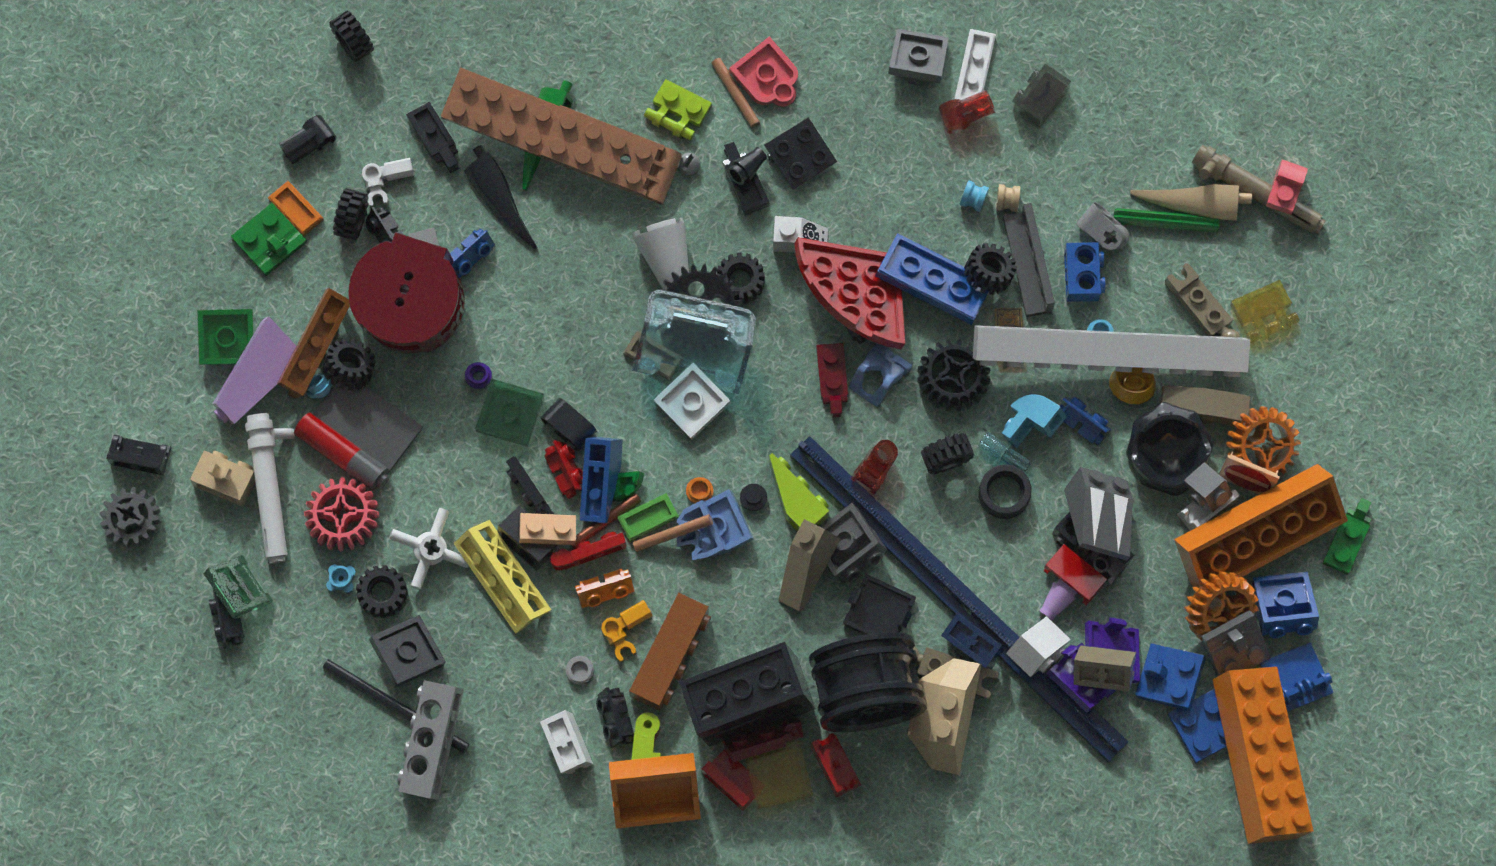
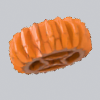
M1260 406L1259 411L1251 408L1249 416L1244 413L1240 414L1242 422H1232L1233 426L1237 429L1235 432H1228V435L1233 437V441L1226 443L1227 447L1233 448L1228 455H1231L1233 451V456L1252 463L1245 448L1254 450L1255 457L1258 458V462L1255 465L1274 473L1277 470L1283 474L1287 473L1285 465H1294V461L1290 458L1292 455H1299V452L1294 450V446L1301 444L1300 440L1294 438L1300 433L1298 429L1292 428L1295 422L1292 419H1287L1286 413H1278V409L1271 407L1268 411L1267 407ZM1269 422L1274 423L1278 427L1281 438L1273 437L1272 429L1269 428ZM1255 428L1254 434H1253L1252 436L1248 437V435H1249V433L1252 431V429ZM1265 439L1268 440V441H1270V442H1267L1266 444H1262V448L1259 447V446H1257V445H1260V443H1264V442H1265ZM1276 450H1279L1277 455L1272 459L1273 453Z
M1220 571L1218 576L1210 573L1208 581L1200 579L1201 586L1199 588L1192 587L1195 594L1187 596L1191 604L1184 607L1186 612L1189 613L1185 619L1190 624V630L1197 635V638L1203 641L1201 636L1249 610L1252 613L1259 611L1258 606L1255 605L1259 599L1254 594L1253 586L1245 578L1239 577L1233 572L1227 574ZM1225 591H1235L1236 595L1232 597L1230 595L1226 596ZM1208 622H1218L1219 626L1209 627Z

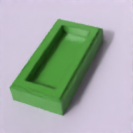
M667 493L617 518L629 542H632L678 519L679 516Z

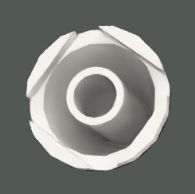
M674 218L646 227L648 232L640 234V230L632 233L636 245L662 289L667 290V287L663 281L666 279L673 282L671 275L673 271L680 276L682 275L681 266H684L689 272L686 230L683 218H679L677 222Z

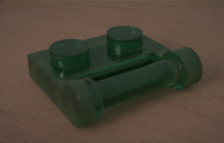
M243 555L211 566L204 572V576L232 618L256 609L261 610L273 602L269 593L263 591L247 567L248 562Z

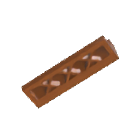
M330 288L325 290L277 384L289 390L288 396L295 399L305 394L350 307L348 298Z

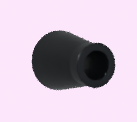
M756 147L753 151L732 161L731 167L728 168V173L732 180L739 185L749 183L762 163L767 160V156L762 149Z

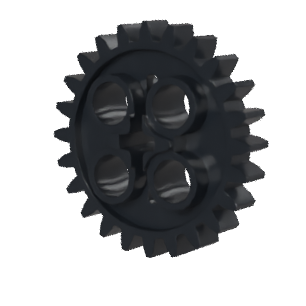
M692 263L691 271L689 272L684 266H681L682 275L679 276L673 271L671 273L673 282L666 279L663 281L667 290H658V293L664 297L655 301L657 305L662 306V309L655 311V315L663 316L658 325H667L663 334L673 333L672 343L681 339V348L683 349L687 343H691L692 351H695L697 344H701L703 351H706L707 343H711L716 349V340L720 339L726 343L727 339L724 334L734 335L735 332L731 325H740V322L734 318L735 316L743 315L742 310L736 309V306L741 305L743 300L735 299L734 297L740 293V289L732 290L730 287L734 284V279L726 282L724 279L727 272H723L718 276L716 274L717 266H714L711 272L707 271L706 263L702 265L701 270H697L695 263ZM698 281L702 283L704 292L700 295L692 294L689 290V285L692 282ZM684 292L697 304L701 301L704 302V309L717 317L719 322L715 323L702 311L695 313V306L682 298L679 293ZM715 298H721L725 301L726 307L723 311H714L710 305L711 301ZM677 303H683L687 306L688 312L685 316H676L673 313L672 307ZM700 319L706 320L710 326L709 330L699 333L695 330L694 323Z

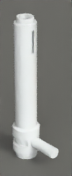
M268 413L253 414L247 416L245 428L250 437L247 443L248 450L252 452L265 557L269 559V564L286 561L285 556L288 554L273 448L276 446L275 439H293L295 437L294 429H273V422L269 420Z

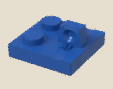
M1151 643L1135 694L1136 697L1191 711L1206 661L1205 656Z

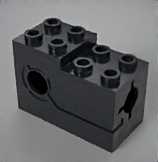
M786 642L779 643L679 682L696 734L709 747L729 740L734 735L745 734L763 726H773L786 719H791L816 709L798 657Z

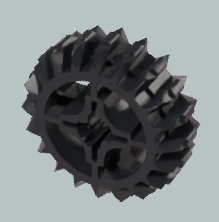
M948 339L946 340V347L938 342L935 346L936 350L928 348V356L921 357L920 362L923 365L918 366L917 372L921 374L917 378V382L924 384L920 389L921 393L930 392L927 396V401L930 402L937 398L935 407H941L942 402L946 403L947 412L951 410L952 404H956V410L959 412L962 410V403L968 409L972 407V400L979 403L981 401L980 394L987 393L985 385H989L991 379L986 375L990 374L991 370L990 367L980 365V360L973 359L971 342L966 347H962L961 339L957 340L956 345H952V341ZM952 357L962 358L966 362L958 363ZM941 360L944 371L938 375V378L933 380L932 368ZM950 371L958 372V379H953V376L950 378ZM975 371L976 381L971 388L966 390L964 378L969 376L970 372ZM951 387L956 393H949L941 388Z

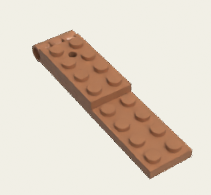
M461 67L441 114V119L647 200L655 201L661 205L665 201L682 158L680 152L667 148L664 145L565 106H558ZM623 156H627L631 161L629 164H623L620 159Z

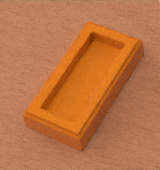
M289 181L268 197V200L279 209L303 237L324 220Z

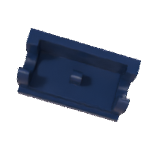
M959 613L954 616L941 635L987 669L992 670L996 664V657L1004 652L1003 645Z

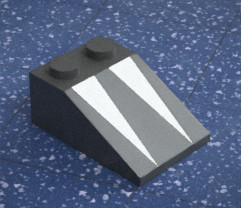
M1080 467L1064 489L1079 547L1128 560L1130 558L1133 498L1128 481L1120 477L1100 473L1097 470Z

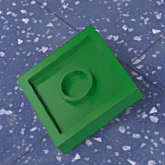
M270 203L231 235L232 240L265 276L307 243L303 235L273 203Z
M253 309L197 310L199 365L237 363L253 336Z

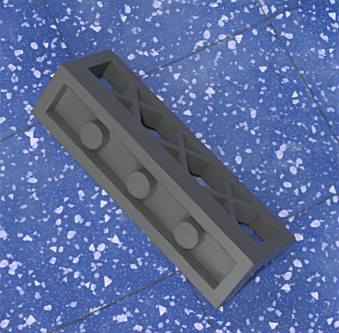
M1032 203L1023 204L1022 212L1003 215V221L1011 256L1016 261L1017 270L1015 273L1025 316L1031 317L1052 313L1055 301Z

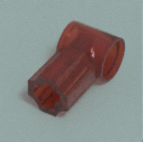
M984 90L963 100H949L939 106V111L947 133L951 134L953 130L960 128L965 130L969 127V123L995 113V107L988 91Z

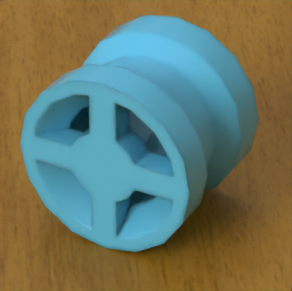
M969 180L960 205L963 207L971 206L975 211L981 212L989 187H978Z

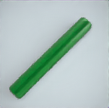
M1116 208L1113 214V218L1122 225L1214 233L1218 232L1220 227V219L1191 214Z

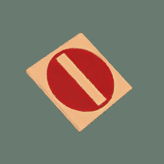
M1233 451L1231 455L1227 456L1219 473L1226 481L1256 494H1261L1271 489L1280 478L1277 474L1278 470L1274 473L1232 455Z

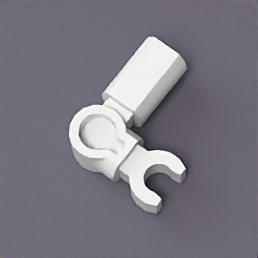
M410 158L387 162L381 167L370 163L363 168L362 176L365 181L366 190H370L368 194V204L370 207H374L373 200L377 196L383 198L384 205L388 204V196L382 190L384 179L392 181L414 176Z

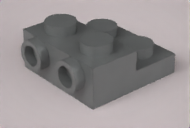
M853 503L821 526V528L840 538L827 565L834 576L842 583L856 581L861 576L863 568L867 565L878 564L883 559L882 554L887 551L876 532L868 525Z

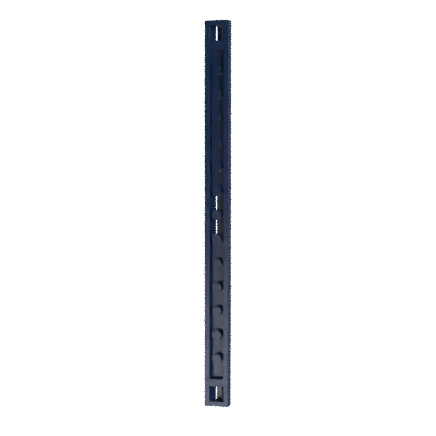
M809 436L804 442L801 441L798 444V447L790 454V457L843 508L853 503L868 525L876 532L886 549L954 615L959 613L1003 645L1004 652L999 654L998 657L1108 763L1128 744L1129 741L1094 708L1086 713L1047 675L1051 667L1044 673L1039 670L1030 677L1006 654L1020 637L815 440ZM804 451L814 461V463H812L802 452ZM941 583V584H942L950 593H952V594L950 595V594H949L945 589H943L939 584ZM961 602L971 612V614L968 613L959 603ZM1100 738H1103L1113 748V750H1111Z

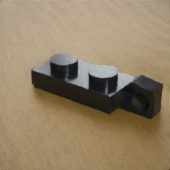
M428 102L406 114L407 119L432 159L437 164L443 161L450 174L460 169L454 157L458 153L456 144L431 103Z
M734 141L724 145V152L727 160L723 161L724 170L744 215L746 216L769 207V200L757 173H755L749 183H744L743 185H739L732 180L728 173L731 162L744 156L746 153L739 154Z
M516 456L508 459L506 463L510 469L506 472L515 485L520 482L525 491L521 495L529 507L536 506L535 514H554Z

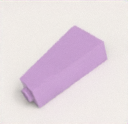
M265 317L261 321L212 403L216 408L214 411L215 415L223 423L229 421L231 424H235L277 385L296 348L291 339L270 317Z

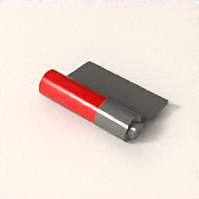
M337 383L313 414L307 413L302 417L294 430V435L356 480L363 483L370 490L382 489L389 480L390 476L387 474L423 429V426L367 386L363 385L362 389L359 390L354 386L353 391H348V386L340 389V384Z

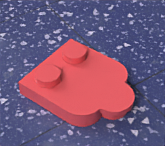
M770 36L729 68V73L757 104L769 105L773 102L777 106L785 107L792 104L796 98L794 85L798 78V70Z

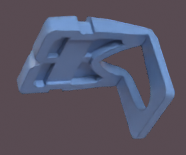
M876 343L858 367L849 388L878 407L882 403L888 389L902 379L903 375L905 376L911 370L912 365L897 354L894 355V352L884 345ZM876 370L882 373L883 383L874 394H868L862 388L866 371Z

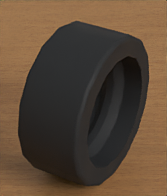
M1002 464L991 468L985 473L980 482L978 497L981 506L988 514L999 519H1010L1017 517L1026 509L1031 498L1032 486L1028 476L1021 469L1013 465ZM1010 477L1019 484L1021 497L1015 505L1000 507L990 499L989 487L995 479Z

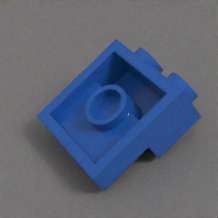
M1308 572L1253 577L1252 586L1255 590L1254 594L1259 599L1256 602L1259 611L1256 613L1262 635H1269L1271 638H1281L1288 632L1308 635L1317 629L1319 614Z

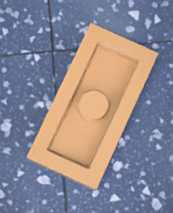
M520 513L519 543L575 545L576 515Z

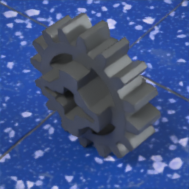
M132 487L130 493L121 488L120 496L117 497L114 493L110 494L113 499L111 503L104 501L103 504L107 511L100 512V516L106 520L102 521L100 525L103 529H108L105 534L108 538L114 537L113 541L116 545H119L123 540L126 548L130 547L131 542H135L140 547L141 539L144 538L150 542L151 539L148 534L150 532L158 533L154 524L161 523L160 517L156 516L161 510L159 506H154L156 500L153 496L147 499L148 493L145 490L138 494L135 487ZM145 506L148 509V520L142 514ZM133 513H134V515H135L136 518L138 519V520H136V519L133 520V519L129 518L128 520H126V518L124 517V515L132 516ZM113 516H116L118 518L116 529L113 524ZM140 529V531L130 534L132 531Z

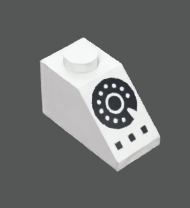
M775 216L773 252L795 253L794 243L798 237L827 242L828 228L800 217Z

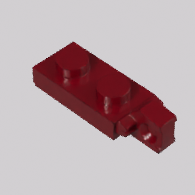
M843 343L816 345L821 399L823 404H830L832 418L841 417V403L848 401Z
M798 718L784 720L782 724H777V726H763L758 731L734 735L731 739L723 741L725 751L732 761L737 762L786 747V742L804 736L801 722Z

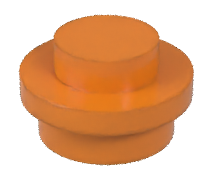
M702 477L692 479L686 487L687 498L694 504L701 500L707 501L713 496L711 482Z

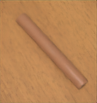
M721 58L713 60L711 64L750 127L752 128L760 124L759 119Z
M710 514L639 539L633 542L636 552L705 528L713 525V520Z

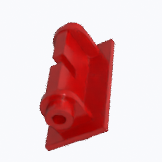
M554 440V445L545 449L546 454L544 457L552 473L562 470L563 473L555 477V480L562 495H566L567 499L577 495L575 490L582 491L583 471L577 468L573 460L576 456L572 447L565 442Z

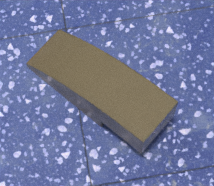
M1163 386L1160 403L1167 402L1181 408L1196 411L1203 423L1211 424L1212 422L1233 426L1232 422L1234 421L1242 422L1240 414L1249 415L1251 396L1197 387Z

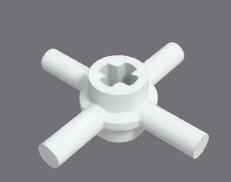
M439 508L431 531L421 534L418 538L395 529L390 534V540L413 548L414 555L419 561L411 586L421 589L429 566L435 565L442 560L464 568L469 566L461 554L447 549L446 542L441 536L449 514L448 510ZM431 542L433 543L432 548L435 549L436 552H433L430 555H428V549L425 548L424 545H428Z

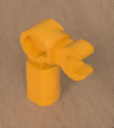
M644 600L619 613V618L610 617L602 623V634L608 640L610 646L614 644L616 647L615 656L620 662L624 661L620 654L623 648H629L633 655L636 654L635 646L625 640L627 635L623 629L627 628L630 630L653 616Z

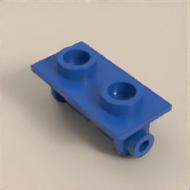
M481 228L478 231L474 230L461 243L465 248L463 251L456 247L450 253L454 259L452 267L460 278L462 275L468 274L472 266L482 257L489 255L491 249L495 246L487 230L483 231Z
M1074 396L1072 399L1069 397L1063 398V401L1067 403L1066 406L1060 405L1066 415V419L1063 422L1074 429L1080 421L1083 425L1078 433L1091 444L1095 442L1099 445L1105 438L1101 433L1103 431L1107 433L1112 430L1106 426L1109 422L1098 413L1092 415L1086 411L1087 405Z

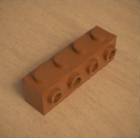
M678 592L629 690L631 698L658 711L661 710L663 704L669 705L675 692L671 688L675 680L681 681L687 668L684 662L688 655H694L699 644L696 638L700 630L705 632L710 623L711 616H708L709 606Z

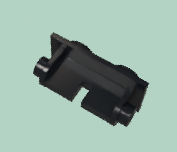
M372 207L365 220L367 230L370 234L375 235L379 244L385 241L392 242L395 233L391 231L398 228L397 223L389 210H385L384 207L376 210Z
M214 589V599H209L211 616L217 615L219 625L214 626L216 641H222L224 649H226V642H232V645H240L245 637L241 618L230 620L229 617L239 614L237 596L233 593L232 589L223 590L221 592L222 595L217 596L216 589Z
M606 687L597 695L598 698L596 700L597 710L603 715L605 723L603 726L604 737L610 742L611 748H614L621 741L623 745L632 743L634 732L630 717L620 718L619 714L628 712L624 692H620V688L610 690L609 687Z

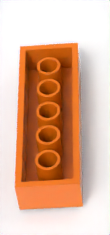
M1316 464L1174 540L1189 582L1193 587L1199 588L1201 586L1200 579L1208 581L1210 573L1218 576L1220 571L1227 574L1233 572L1239 577H1243L1347 522L1348 519L1333 475Z
M1278 668L1229 670L1212 679L1248 844L1297 839L1314 832Z

